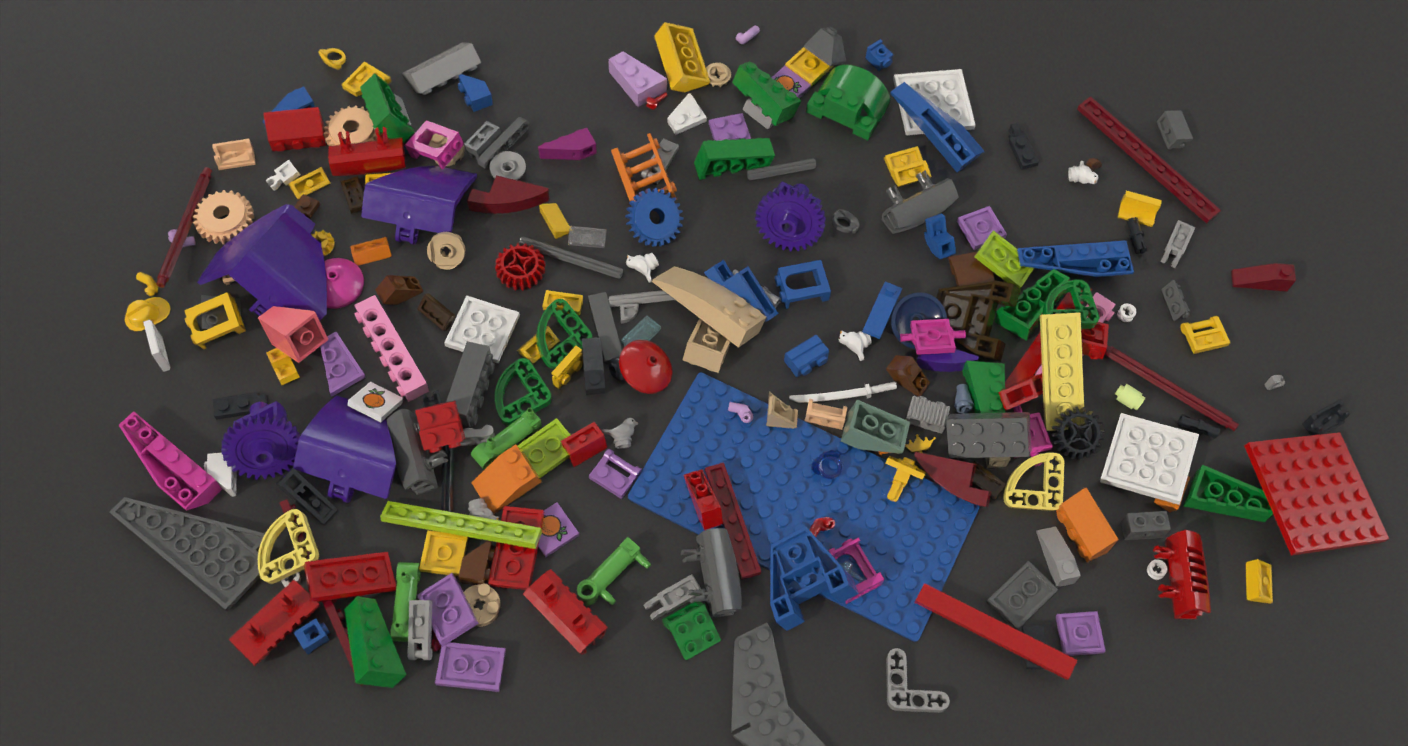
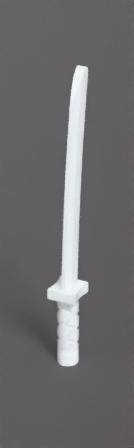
M896 382L872 387L869 384H865L864 388L820 394L792 395L789 399L798 403L809 402V399H813V402L865 395L867 398H871V394L897 389Z

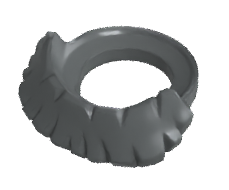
M839 209L832 215V224L837 230L845 233L851 232L852 234L858 231L860 227L859 221L849 211ZM837 219L846 220L850 223V226L844 227L840 225Z

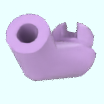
M755 25L744 34L738 33L736 41L740 44H745L759 33V27Z
M176 229L168 232V239L171 243L177 231ZM194 236L186 237L183 247L196 245Z
M734 402L729 403L728 411L738 413L744 423H750L753 420V414L747 405Z

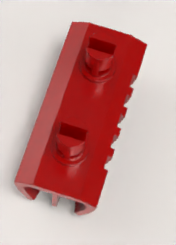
M377 127L375 129L377 140L351 143L348 131H346V139H344L342 132H339L340 144L330 145L328 149L329 166L332 175H363L406 168L402 137L388 139L387 129L383 127V134H381Z
M1189 530L1177 532L1166 538L1165 547L1156 545L1153 549V552L1158 553L1154 558L1167 559L1170 586L1161 584L1158 587V591L1164 592L1158 596L1160 598L1172 599L1174 619H1197L1198 616H1202L1203 612L1211 613L1203 545L1200 534Z
M550 569L528 587L523 595L581 655L586 654L585 648L590 644L594 646L597 637L603 638L608 627L596 615L594 616L590 608H586L582 600L579 601L575 593L572 594L569 591L570 588L562 584L563 581Z
M293 580L228 640L255 667L272 649L277 647L280 641L285 639L286 635L291 634L296 626L302 624L303 620H306L318 609L320 604L317 601L311 602L310 594L298 582Z

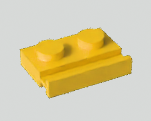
M575 346L551 373L553 375V385L558 389L562 385H566L570 381L571 375L575 371H579L583 365L582 349L578 346Z

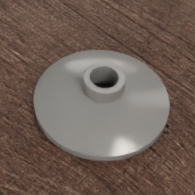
M511 151L497 154L490 162V172L494 178L497 175L518 180L524 175L526 170L523 157Z

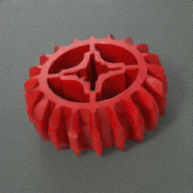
M517 243L515 247L510 244V249L504 248L503 253H499L495 261V271L501 283L506 284L508 289L513 286L515 291L518 287H521L522 291L526 286L531 289V284L537 286L538 280L543 278L542 275L545 273L546 266L544 256L540 254V251L538 249L534 250L533 245L527 247L526 243L523 246Z

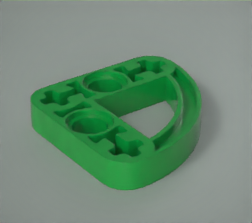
M1070 280L1059 284L1050 292L1043 306V315L1079 312L1081 316V329H1092L1099 321V314L1090 287L1083 280ZM1071 293L1075 309H1053L1054 301L1059 296ZM1080 302H1086L1089 307L1083 306Z
M556 299L546 308L539 320L536 332L539 354L546 366L551 369H555L564 359L563 357L569 354L564 351L565 344H571L573 348L578 346L582 349L580 336L586 334L587 338H592L591 331L564 299ZM557 305H563L562 311L555 309ZM563 312H564L565 314H566L567 312L570 313V314L566 315L564 319H562V316L564 315ZM553 314L570 337L549 352L545 332L547 322ZM573 318L576 321V326L569 327L566 320ZM580 326L581 329L579 330V332L577 331L576 334H574V331H576ZM561 353L562 356L558 358L557 364L556 362H550L551 356L556 357Z
M526 358L518 359L512 363L500 376L495 389L496 410L501 422L506 426L512 424L526 412L520 408L523 403L531 404V408L536 413L547 407L552 400L550 390L532 363ZM521 365L527 367L528 375H526L523 369H520ZM517 374L529 394L504 407L505 389L510 380ZM530 379H537L538 384L536 386H529L528 381ZM539 390L543 396H546V400L540 399ZM509 413L512 415V418L509 419L505 414Z

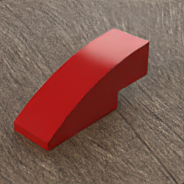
M1042 373L1028 377L999 391L1004 409H1011L1043 394Z

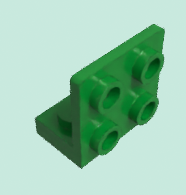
M702 602L690 603L661 619L664 626L671 631L685 660L721 641L713 621Z

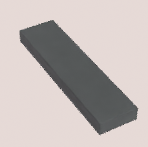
M603 292L589 295L588 300L598 338L601 337L602 353L606 364L610 363L612 358L619 356L622 349L607 293Z

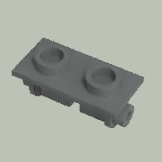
M1172 280L1161 289L1174 321L1181 316L1188 318L1190 317L1191 310L1188 308L1186 301H1183L1184 296L1181 286L1175 280Z

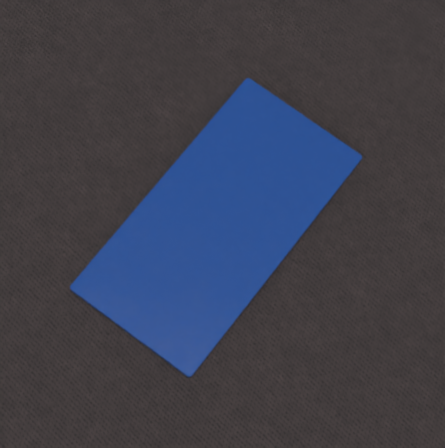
M698 373L629 492L628 499L699 535L705 530L697 516L684 474L702 469L706 476L705 467L724 462L759 565L770 570L771 544L805 526L810 529L817 518H833L835 520V527L830 530L820 531L816 538L827 550L832 548L836 550L842 547V543L848 539L855 540L859 538V546L877 574L881 573L884 581L881 586L848 604L845 601L840 603L831 595L829 589L819 595L913 642H917L932 611L916 604L915 600L924 583L942 591L980 506L955 496L938 484L925 478L922 480L913 475H910L898 501L892 502L887 498V494L892 486L897 468L886 464L887 460L866 450L857 449L841 442V438L797 418V428L794 429L766 426L767 403L704 373ZM734 402L747 405L753 414V420L750 423H744L738 413L728 411L729 403ZM720 525L710 529H724V527ZM841 555L837 558V561L853 577L855 585L867 580L851 556Z

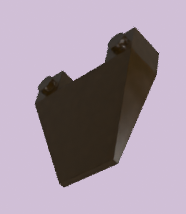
M1000 281L939 289L937 299L946 311L950 326L954 331L965 330L966 338H955L954 340L982 358L1001 362L1006 344L999 339L989 337L998 304L1016 308L1021 289L1014 284Z

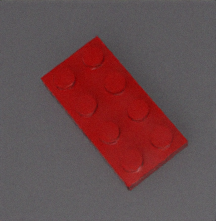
M504 506L501 521L542 529L545 512L539 509ZM497 542L488 584L493 587L527 590L531 586L539 542L536 549Z
M388 552L307 561L304 563L311 602L396 590Z

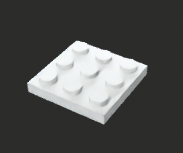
M466 296L444 344L446 347L461 352L464 351L467 341L490 346L493 362L499 363L520 314L517 311Z

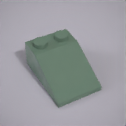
M856 400L848 412L841 442L857 449L902 454L910 422Z

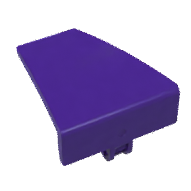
M289 204L268 213L228 241L214 255L197 283L202 285L228 275L284 212L309 234L313 230L315 223Z
M284 212L229 272V276L258 299L249 309V311H254L258 316H261L271 307L276 306L314 311L320 321L327 314V282L322 246L318 240Z
M335 396L317 413L301 434L293 468L329 480L328 497H337L343 499V502L346 503L351 501L354 489L384 499L388 498L396 460L386 419L379 422L347 406L349 399Z

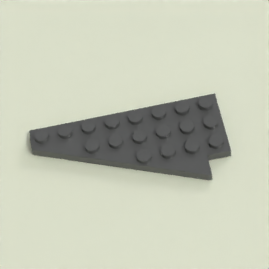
M126 497L109 512L227 612L260 578L258 552L265 533Z

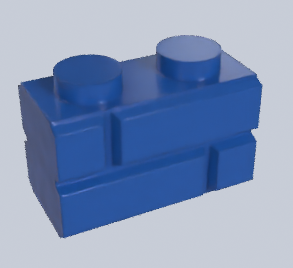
M814 335L786 352L784 362L796 377L801 374L805 376L816 365L822 366L827 362L829 349L817 335Z

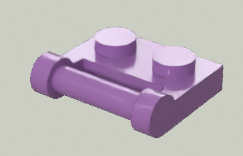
M607 449L602 459L590 473L589 479L622 499L638 478L642 469L638 466H632L615 455L614 451ZM611 461L629 472L630 476L627 478L607 465L608 462Z

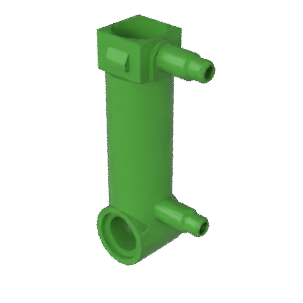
M528 408L520 418L493 438L489 437L487 442L477 445L472 450L471 456L485 470L500 454L541 428V419L534 413L532 408Z
M627 537L586 580L578 584V600H582L584 605L589 606L594 604L600 595L606 602L613 605L616 600L605 589L631 562L636 560L646 568H649L651 563L641 554L640 547ZM586 589H590L593 591V593L590 596H585L582 594V592Z
M399 562L397 565V588L390 636L393 641L408 642L409 600H416L417 586L421 576L419 570L420 563Z

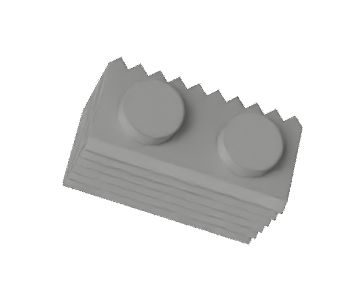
M913 396L906 420L911 425L942 434L950 407L946 406L943 402L928 401L923 396Z

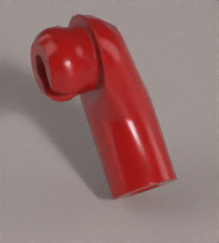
M830 517L817 518L809 530L817 537L820 531L833 529L835 527V520Z

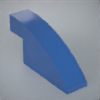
M722 260L704 272L708 279L724 286L745 299L755 309H758L766 316L765 322L778 314L748 266L733 275L725 261Z

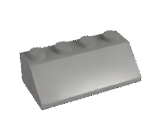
M460 43L403 72V75L416 93L425 95L432 91V87L436 85L438 87L443 86L447 83L446 80L450 78L456 79L462 72L476 69L477 64L481 63L472 43Z

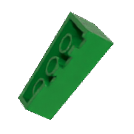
M1053 269L1039 279L1031 288L1028 287L1018 298L1016 308L1010 306L999 308L996 313L995 323L1027 341L1040 325V315H1043V306L1050 292L1059 284L1069 281L1070 278ZM1063 295L1059 296V297L1054 301L1053 307L1056 305V303L1060 300V298H1061Z
M966 361L962 372L974 403L972 407L974 412L1005 413L998 393L1005 389V364Z
M357 596L344 609L355 683L393 688L406 676L405 670L376 599Z

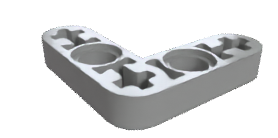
M899 648L890 650L886 658L888 706L895 711L936 713L945 711L950 703L946 693L941 691L907 690L906 654ZM895 654L898 655V658L902 659L898 662V669H894L895 660L891 659ZM899 674L902 677V683L899 685L894 684L891 676ZM898 695L899 699L906 700L907 695H909V706H906L907 701H901L899 705H896V701H892V699ZM921 696L924 700V705L920 707L914 705L913 697ZM938 697H940L941 701H944L941 707H938V703L934 702L930 703V707L927 706L928 701H936Z

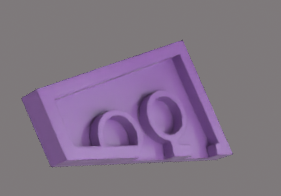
M337 332L327 336L329 340L320 346L331 397L366 378Z

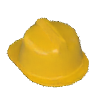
M160 297L133 301L128 306L125 315L126 326L133 331L145 330L144 321L151 320L154 325L162 322L170 314L171 308L169 303Z

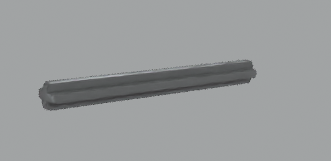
M524 236L519 240L520 246H523L524 243L527 244V247L533 245L534 250L538 249L541 254L618 279L623 275V268Z

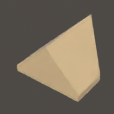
M769 391L766 426L797 428L798 410L790 408V405H786Z

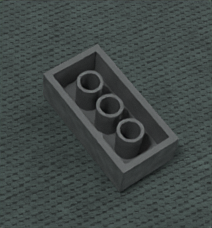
M469 341L466 342L446 401H456L463 429L472 428L473 425H476L478 420L477 411L483 405V393L488 390V378L490 374H493L495 368L490 346Z
M1029 412L950 414L946 419L949 458L1030 456L1032 447Z

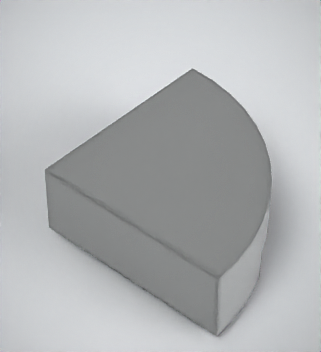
M639 303L620 304L621 324L635 318L639 310Z
M1274 375L1264 385L1267 390L1284 386L1286 382L1282 375Z

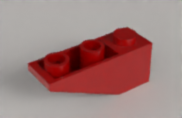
M703 470L684 474L688 491L703 529L707 530L723 525L721 506Z

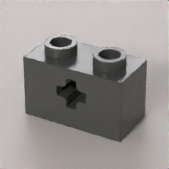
M1167 511L1127 513L1121 521L1124 540L1164 538L1171 530Z

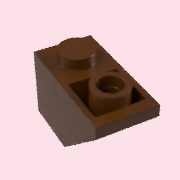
M387 275L375 291L383 304L398 305L421 294L423 289L416 277Z
M896 355L886 368L897 384L916 396H921L930 384V381L912 356Z
M491 541L485 542L463 557L458 576L462 584L481 585L486 584V580L489 581L491 572L489 566L490 562L493 561L495 553Z

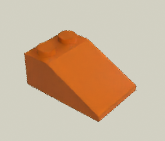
M515 444L500 454L471 483L480 498L484 499L487 508L495 514L542 481L524 452Z

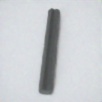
M814 158L751 169L747 171V177L749 180L815 169L816 161Z

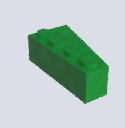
M747 62L739 65L732 83L745 96H750L752 98L751 102L755 106H760L763 109L761 113L765 117L769 116L774 126L795 116L802 101L795 93L788 91L781 83L772 79L768 73L757 68L754 63Z
M374 73L360 87L363 94L362 98L366 103L365 107L368 109L369 117L373 122V128L375 130L378 127L380 133H383V127H385L388 138L402 137L404 143L415 133V130L407 125L409 120L407 116H403L401 113L402 108L395 100L396 97L388 83Z
M769 138L703 141L694 165L699 180H702L707 175L713 174L714 177L721 176L722 172L731 171L732 174L737 173L743 168L751 170L770 166L775 154Z
M1202 465L1194 474L1183 507L1265 522L1273 515L1263 490L1205 465Z

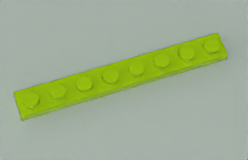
M391 501L387 502L380 516L382 522L536 549L542 534V530L539 527Z

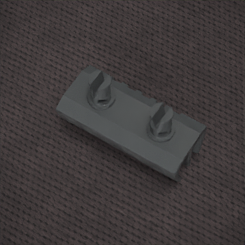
M926 170L916 175L923 190L907 199L902 198L896 185L892 188L890 187L886 190V193L894 205L883 212L882 221L892 234L926 223L925 219L941 214L959 198L952 179L947 178L937 184H933Z
M408 409L396 411L387 419V425L393 444L396 468L405 490L411 487L412 491H415L418 495L438 488L433 469L448 462V459L443 458L447 456L446 453L441 450L430 456L429 451L423 449L416 413Z
M707 529L696 537L698 549H682L681 555H687L682 560L684 563L700 561L705 589L689 590L688 595L696 596L689 601L690 603L707 601L711 618L734 615L736 610L742 609L738 567L727 529Z

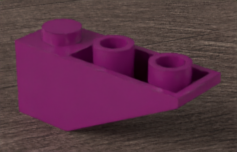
M588 128L577 130L572 134L561 136L556 140L538 146L540 159L582 160L597 154L596 143Z

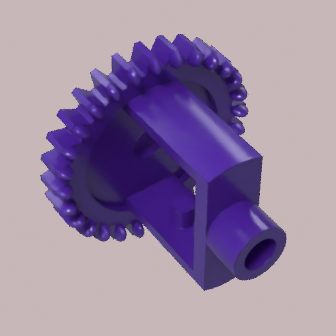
M781 182L773 192L769 191L759 202L755 213L757 214L755 220L758 221L756 227H761L759 233H765L763 239L770 238L769 244L776 242V248L782 245V250H785L786 246H788L790 251H792L793 247L799 251L802 246L805 250L808 245L812 247L814 241L818 242L819 237L822 236L826 221L824 217L825 211L821 210V200L812 196V193L809 194V189L806 185L796 184L791 186Z
M276 401L269 405L264 402H256L251 405L250 414L234 421L233 428L228 427L227 432L224 433V439L222 440L223 460L227 461L228 467L232 466L233 472L239 470L240 476L247 473V478H250L254 474L255 479L258 480L260 475L267 479V475L270 474L275 478V472L283 475V469L288 471L290 465L294 466L300 433L297 432L295 426L292 427L290 421L287 422L286 410L279 402Z

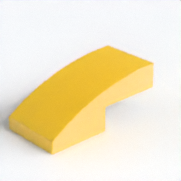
M278 348L266 352L281 385L299 378L298 372L287 354Z

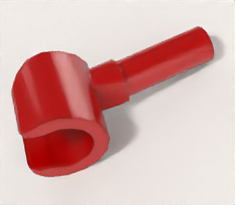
M665 92L655 99L649 96L646 100L648 102L646 107L653 110L656 109L658 102L664 99L667 93Z

